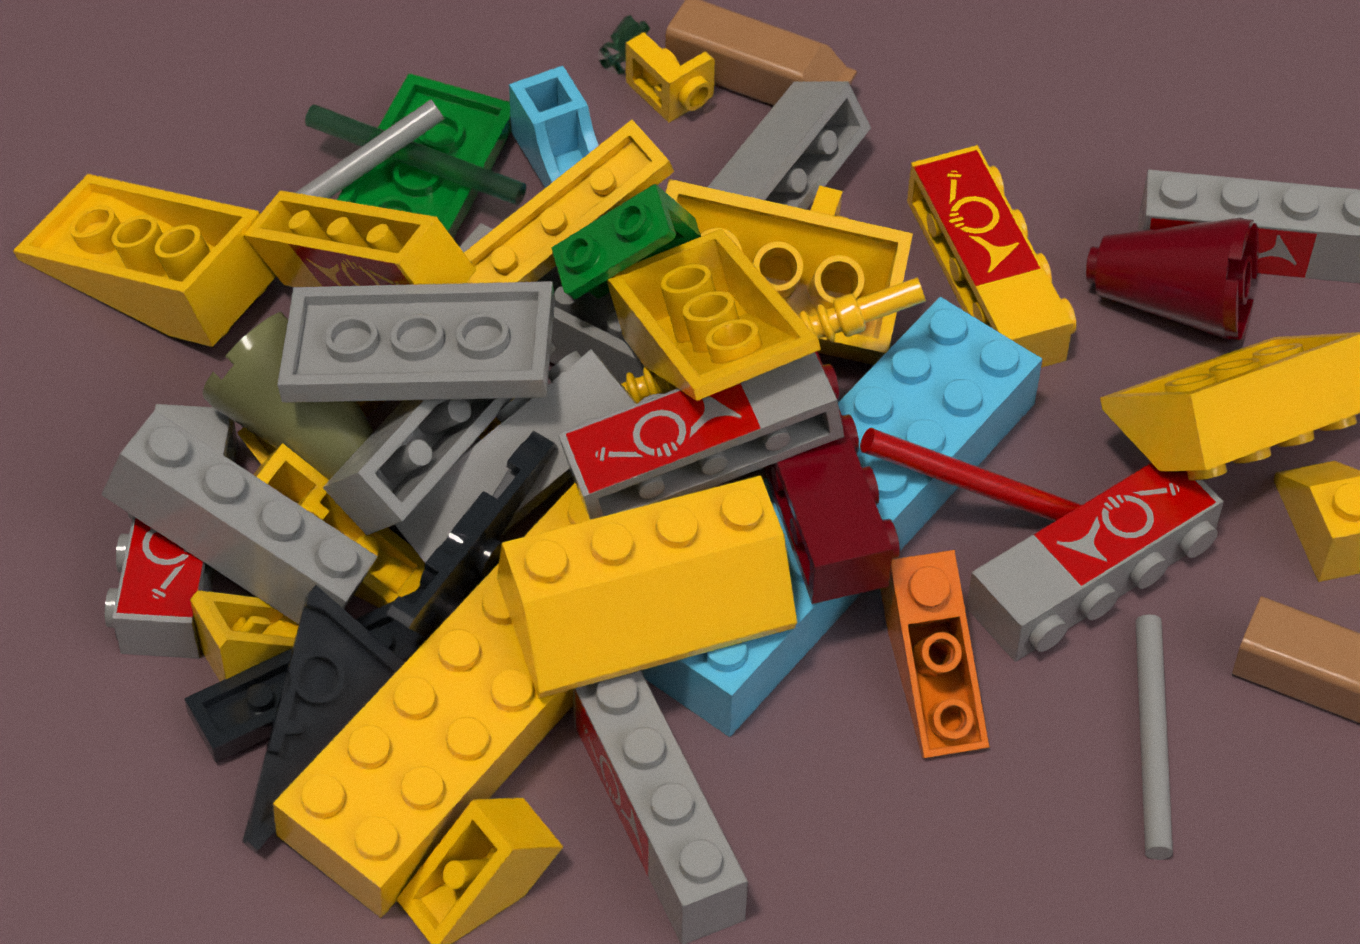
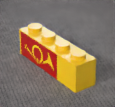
M978 145L911 162L907 203L962 310L1043 359L1041 368L1066 361L1071 334H1074L1076 331L1074 310L1066 298L1060 299L1052 284V275L1047 259L1042 253L1036 254L1028 240L1027 226L1022 213L1018 209L1012 210L1007 201L999 170L995 166L989 167Z
M281 190L243 235L283 285L291 287L467 283L477 270L435 216Z

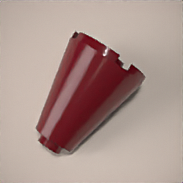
M1241 217L1105 235L1099 247L1091 246L1086 264L1087 282L1095 283L1098 296L1227 340H1243L1249 326L1254 299H1248L1251 279L1257 280L1259 259L1257 223H1253V219Z

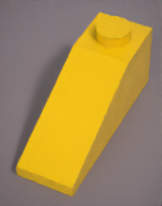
M282 443L254 472V476L378 556L356 591L355 596L380 608L395 601L398 596L403 597L418 589L425 568V562L414 548L388 527L366 535L323 489L329 480L285 444Z

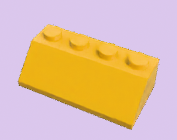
M672 179L668 180L666 193L695 217L701 236L722 228L798 316L802 310L806 311L809 316L816 314L819 304L824 305L825 309L832 308L833 300L851 293L857 299L902 283L904 280L913 233ZM897 312L865 323V330L861 333L846 337L843 332L836 333L835 341L832 343L826 337L820 338L818 340L821 350L817 352L875 365L889 350Z
M1360 332L1273 337L1100 397L1102 410L1159 471H1187L1189 480L1214 478L1227 473L1226 463L1228 462L1248 463L1270 457V447L1273 445L1278 447L1300 445L1315 439L1313 430L1330 431L1355 425L1357 423L1356 414L1360 413Z
M761 475L506 541L501 545L497 580L538 698L796 628L797 625L784 533Z

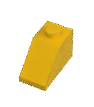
M1330 461L1276 472L1273 481L1318 582L1360 574V470L1337 461Z
M524 798L473 799L396 900L430 944H452L523 898L561 851L563 845Z

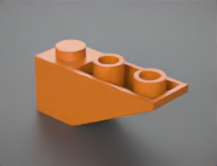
M955 550L892 559L889 587L880 588L888 635L922 759L989 748Z

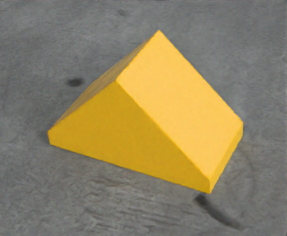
M197 590L190 599L201 651L219 681L228 679L293 648L299 624L258 597Z

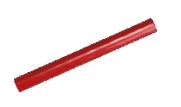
M874 428L867 429L861 439L860 449L862 453L1053 522L1081 506L1079 503Z

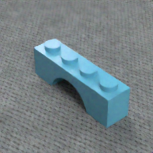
M563 65L509 84L511 132L546 188L599 146L593 130L588 104Z

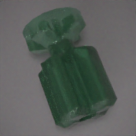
M631 15L625 16L610 35L613 43L606 42L603 44L597 54L599 62L606 70L614 74L626 72V42L643 32L647 34L650 30L647 22L644 20L636 22Z

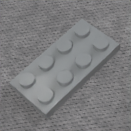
M553 282L293 287L277 384L282 403L547 397L555 307Z

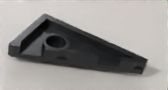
M534 430L531 432L529 437L521 443L508 459L506 467L509 470L494 494L491 496L483 491L454 526L446 540L437 547L425 562V568L419 583L420 587L425 589L413 605L398 596L386 612L388 616L427 639L465 600L463 596L476 575L482 578L485 577L498 561L502 545L499 538L556 449L557 445L553 441Z
M317 585L313 587L305 598L242 840L254 853L262 847L276 830L273 809L275 800L405 663Z

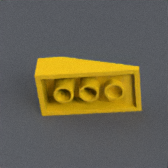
M87 174L13 250L19 261L168 336L211 347L229 332L231 326L265 292L267 286L276 278L274 272L243 236L260 215L259 211Z
M722 228L639 261L607 280L624 340L646 368L696 401L821 350L817 336Z

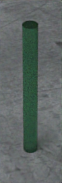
M316 104L310 106L305 117V125L307 127L360 147L385 131ZM414 141L389 157L516 206L521 204L526 194V183Z

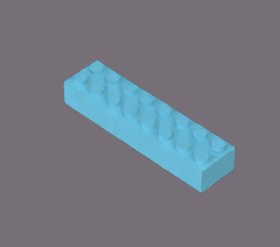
M939 297L838 402L841 415L850 414L854 420L859 439V451L856 454L861 467L870 466L875 474L879 490V503L876 506L882 520H892L898 535L900 551L958 487L862 453L860 443L865 431L869 428H874L978 467L1035 404L1043 360L942 297ZM766 478L763 482L784 533L797 617L796 628L640 670L647 681L728 737L732 736L861 594L815 604L811 603Z

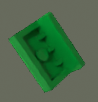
M653 184L554 245L551 249L564 293L572 299H577L583 294L590 292L597 299H600L610 293L607 280L639 261L699 238L701 234L695 217L658 185Z

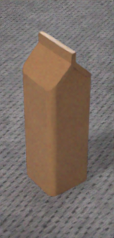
M685 0L669 23L665 34V48L674 54L680 66L701 53L707 52L715 59V85L773 106L793 82L848 81L851 85L857 75V71L846 67L835 52L826 44L703 0Z
M1261 596L1239 647L1232 674L1360 723V633Z

